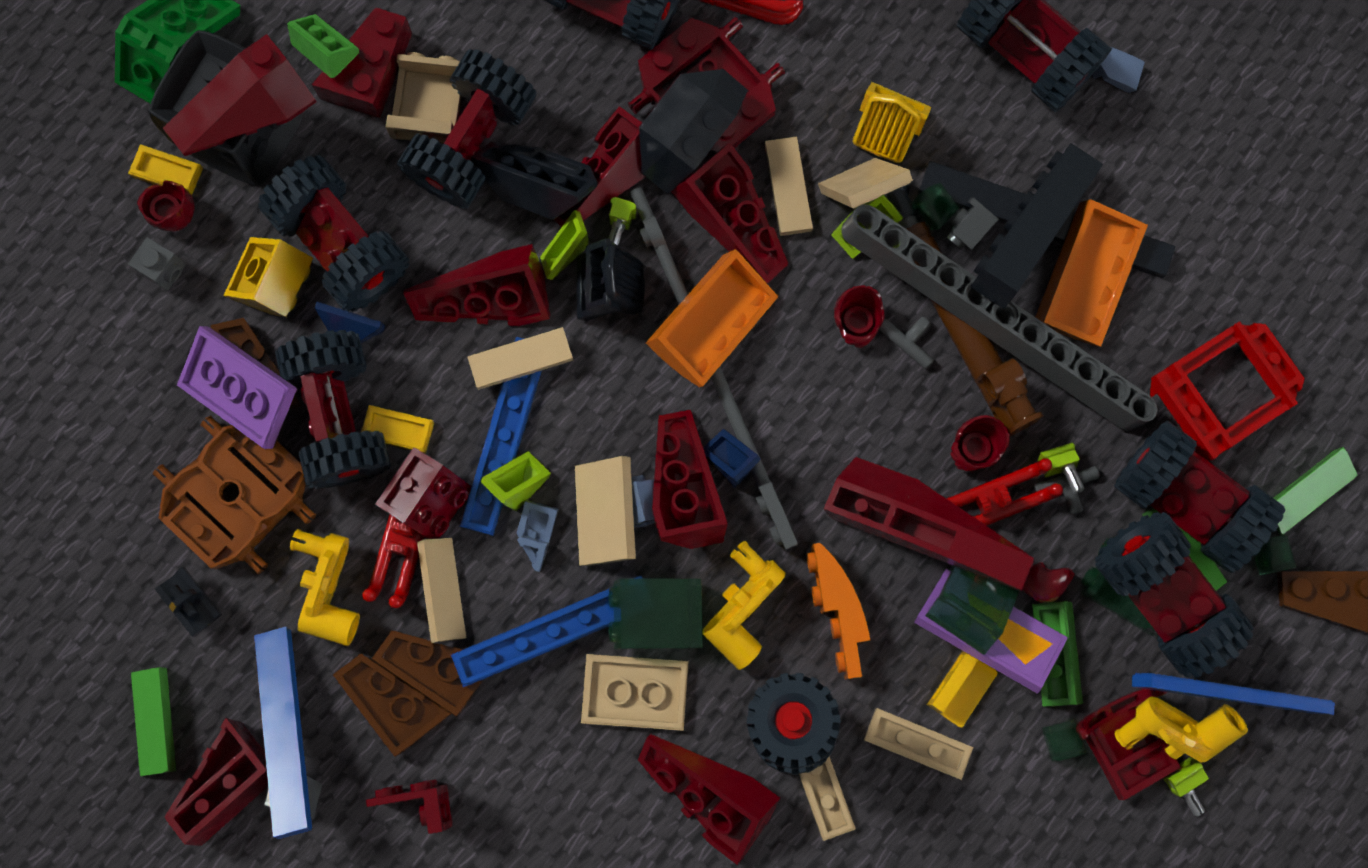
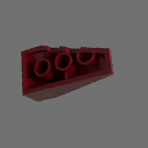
M729 142L699 165L671 192L692 218L726 250L730 252L736 249L768 284L788 265V261L775 229L770 227L763 210L765 208L762 197L758 198L751 181L754 179L752 172Z
M533 244L498 252L405 289L403 293L417 321L455 323L458 318L477 319V324H488L489 319L508 320V326H522L548 320L551 316L544 272Z
M691 409L659 415L652 502V513L660 540L688 549L723 543L728 524Z
M652 734L646 738L638 758L639 763L664 792H674L684 805L681 809L682 813L687 818L694 815L706 829L702 834L706 841L736 865L742 861L762 832L780 800L779 796L753 777Z

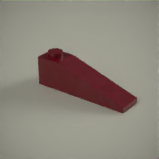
M266 34L233 58L163 129L182 154L187 156L224 144L226 139L244 133L248 136L257 133V129L275 123L281 125L290 122L317 101L286 57Z
M620 106L595 137L594 141L599 145L591 158L584 157L581 162L591 167L597 180V187L576 205L554 219L561 227L574 210L579 211L582 220H585L608 204L612 198L618 197L645 178L641 173L642 163L639 141V126L642 122Z

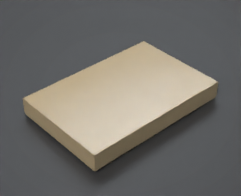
M873 158L818 183V186L823 195L851 208H856L911 183L913 179L909 169Z
M619 456L575 466L579 566L636 559L631 458Z
M586 654L581 723L684 731L689 661Z

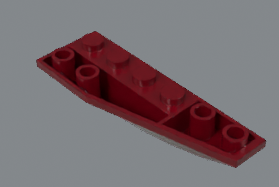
M855 457L836 478L824 506L825 512L833 520L1021 592L1035 560L1032 556L918 479Z

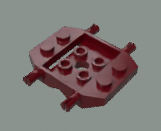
M734 17L722 28L690 18L638 60L643 90L642 93L628 102V106L635 114L649 103L655 106L667 91L662 86L709 49L711 53L686 73L724 69L748 89L735 119L708 152L707 156H712L729 142L735 148L775 115L776 108L771 92V84L784 75L785 70L782 66L780 67L779 63H775L764 74H760L729 41L730 37L743 28L741 21H738L737 17Z

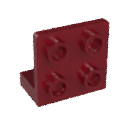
M413 447L375 505L426 538L439 539L447 531L449 523L458 509L467 501L472 486L441 463Z
M437 779L410 784L411 790L404 792L403 785L375 790V797L366 799V806L370 807L423 798L424 804L419 806L421 825L427 826L428 834L443 832L453 826L447 784L438 786Z

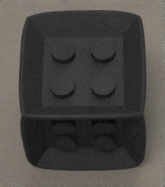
M201 30L196 31L185 42L157 87L149 108V116L152 122L169 141L175 144L163 127L245 48L218 35ZM304 112L290 122L281 125L275 123L257 129V133L248 136L244 133L226 139L224 144L190 155L235 179L259 186L267 179L292 140Z

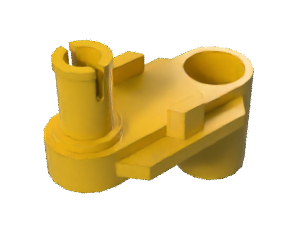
M297 529L292 537L306 541V543L303 544L291 540L290 550L318 557L319 560L315 572L305 570L300 582L301 587L309 590L298 620V631L349 646L355 637L360 614L330 605L347 556L349 538L330 533V535L323 538Z
M746 541L737 546L746 557L735 549L730 554V557L750 575V578L740 589L733 583L723 592L722 596L728 602L708 622L702 631V634L738 670L748 666L762 649V645L741 624L781 583L786 574L774 560L764 561Z
M1152 696L1136 707V717L1120 729H1117L1115 737L1122 747H1126L1129 750L1147 735L1152 734L1170 745L1165 748V751L1175 760L1183 754H1187L1202 763L1209 761L1247 734L1248 729L1240 714L1227 704L1222 705L1198 722L1158 697Z

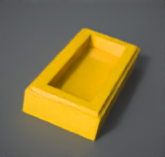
M140 144L128 174L131 177L154 185H163L164 180L172 181L183 185L192 195L203 167L201 164Z
M369 405L361 432L369 430L371 432H382L387 445L412 450L414 447L426 454L434 421Z

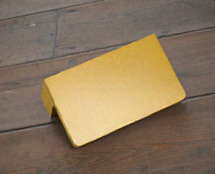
M962 651L927 705L957 727H963L998 673L994 668Z

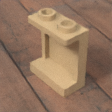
M409 52L407 55L398 54L399 73L392 115H387L386 129L393 139L412 140L414 135L420 134L422 136L423 134L443 144L459 119L462 97L457 93L458 90L452 87L449 79L460 61L451 56L431 58L417 52Z

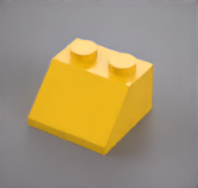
M250 237L223 296L271 315L287 317L288 313L296 305V295L301 284L310 274V264L313 257L280 239Z

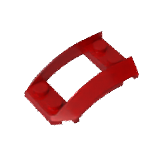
M1239 321L1151 377L1150 396L1153 397L1158 394L1183 432L1197 442L1195 452L1207 461H1212L1218 455L1274 418L1297 405V392L1302 390L1305 378L1266 324L1253 323L1251 325H1242ZM1235 343H1238L1275 397L1224 429L1187 374Z

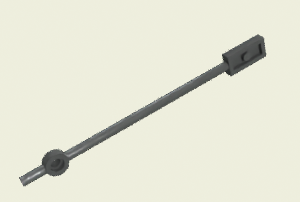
M641 187L636 188L630 194L644 224V228L639 230L647 248L653 245L676 300L680 304L688 295V292L644 191ZM719 367L710 378L734 433L740 442L759 456L721 367ZM760 460L751 470L761 493L760 496L756 497L763 516L770 514L775 526L769 528L776 546L783 545L785 551H789L798 547V542Z

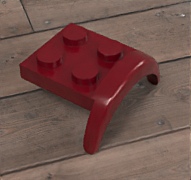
M1140 689L1131 692L1090 713L1076 727L1080 739H1086L1118 800L1128 799L1181 768L1178 761L1166 753L1165 748L1169 745L1155 735H1147L1129 750L1126 747H1122L1115 737L1117 729H1120L1136 717V707L1149 697L1157 698L1165 695L1167 692L1150 689Z

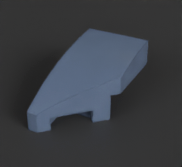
M1112 48L1107 58L1092 75L1094 79L1102 76L1104 81L1127 93H1131L1137 90L1145 62L1128 53Z
M526 500L517 530L519 537L517 541L528 555L533 569L540 572L559 509Z

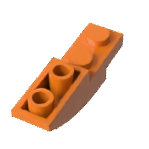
M821 543L813 544L811 546L812 552L806 554L809 573H815L817 586L812 587V598L814 607L820 606L821 614L835 612V618L830 619L833 639L839 638L841 652L835 653L838 673L844 672L845 679L862 677L857 643L870 641V636L861 603L849 578L833 555Z

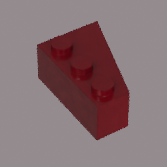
M375 7L349 39L351 43L359 48V54L334 78H330L322 71L313 82L312 86L319 99L380 118L399 69L397 55L405 54L412 35L407 18Z
M225 718L220 726L222 730L212 746L210 748L207 747L202 755L204 759L192 778L189 777L164 816L184 845L202 846L268 787L265 751L242 722Z

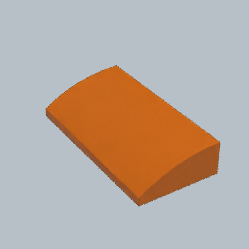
M1092 199L1080 202L1036 318L1060 334L1096 347H1101L1148 225Z
M734 249L722 255L648 339L646 344L680 375L699 388L703 387L779 296L744 257Z

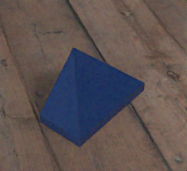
M316 302L315 309L328 331H354L355 334H359L361 343L384 331L385 325L381 321Z
M722 429L703 447L707 460L734 488L741 483L761 460L755 452L725 429Z

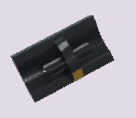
M181 567L170 579L155 588L156 592L192 637H196L222 616L218 608L184 567Z

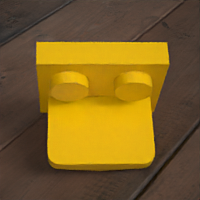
M871 82L859 109L863 114L854 134L853 144L878 157L895 163H901L914 134L920 135L932 107Z

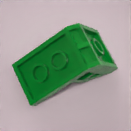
M147 0L124 15L115 31V83L151 104L157 87L185 42L198 30L214 34L240 16L241 5L233 0Z

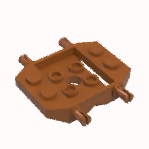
M210 415L205 419L214 428L204 420L201 426L213 438L205 445L195 461L183 468L176 476L164 464L157 467L160 471L156 469L153 471V475L165 485L162 490L158 518L211 569L215 570L238 561H245L257 574H260L264 571L262 568H267L268 563L255 552L254 548L289 511H293L305 524H309L311 520L303 511L312 519L316 516V513L302 502L306 483L301 462L278 440H276L273 449H264L232 425L222 427ZM234 447L279 491L277 493L273 492L230 449ZM229 484H237L239 487L238 497L231 502L225 501L223 497L225 487ZM189 493L196 501H198L216 520H218L234 536V538L232 539L186 494Z

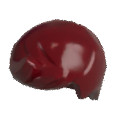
M164 180L163 185L155 184L146 188L137 201L138 208L146 221L153 227L163 231L182 230L191 222L195 210L194 199L190 192L183 185Z
M865 285L855 286L844 291L835 302L834 319L842 338L847 344L854 345L856 348L868 345L884 322L885 314L882 297L873 287Z
M979 415L968 419L958 429L955 441L951 447L950 455L955 461L956 468L964 471H974L995 465L1009 445V431L1004 423L993 416Z
M1038 562L1032 566L1023 591L1036 601L1042 603L1054 602L1066 590L1075 572L1069 568L1050 570L1045 568L1044 563Z

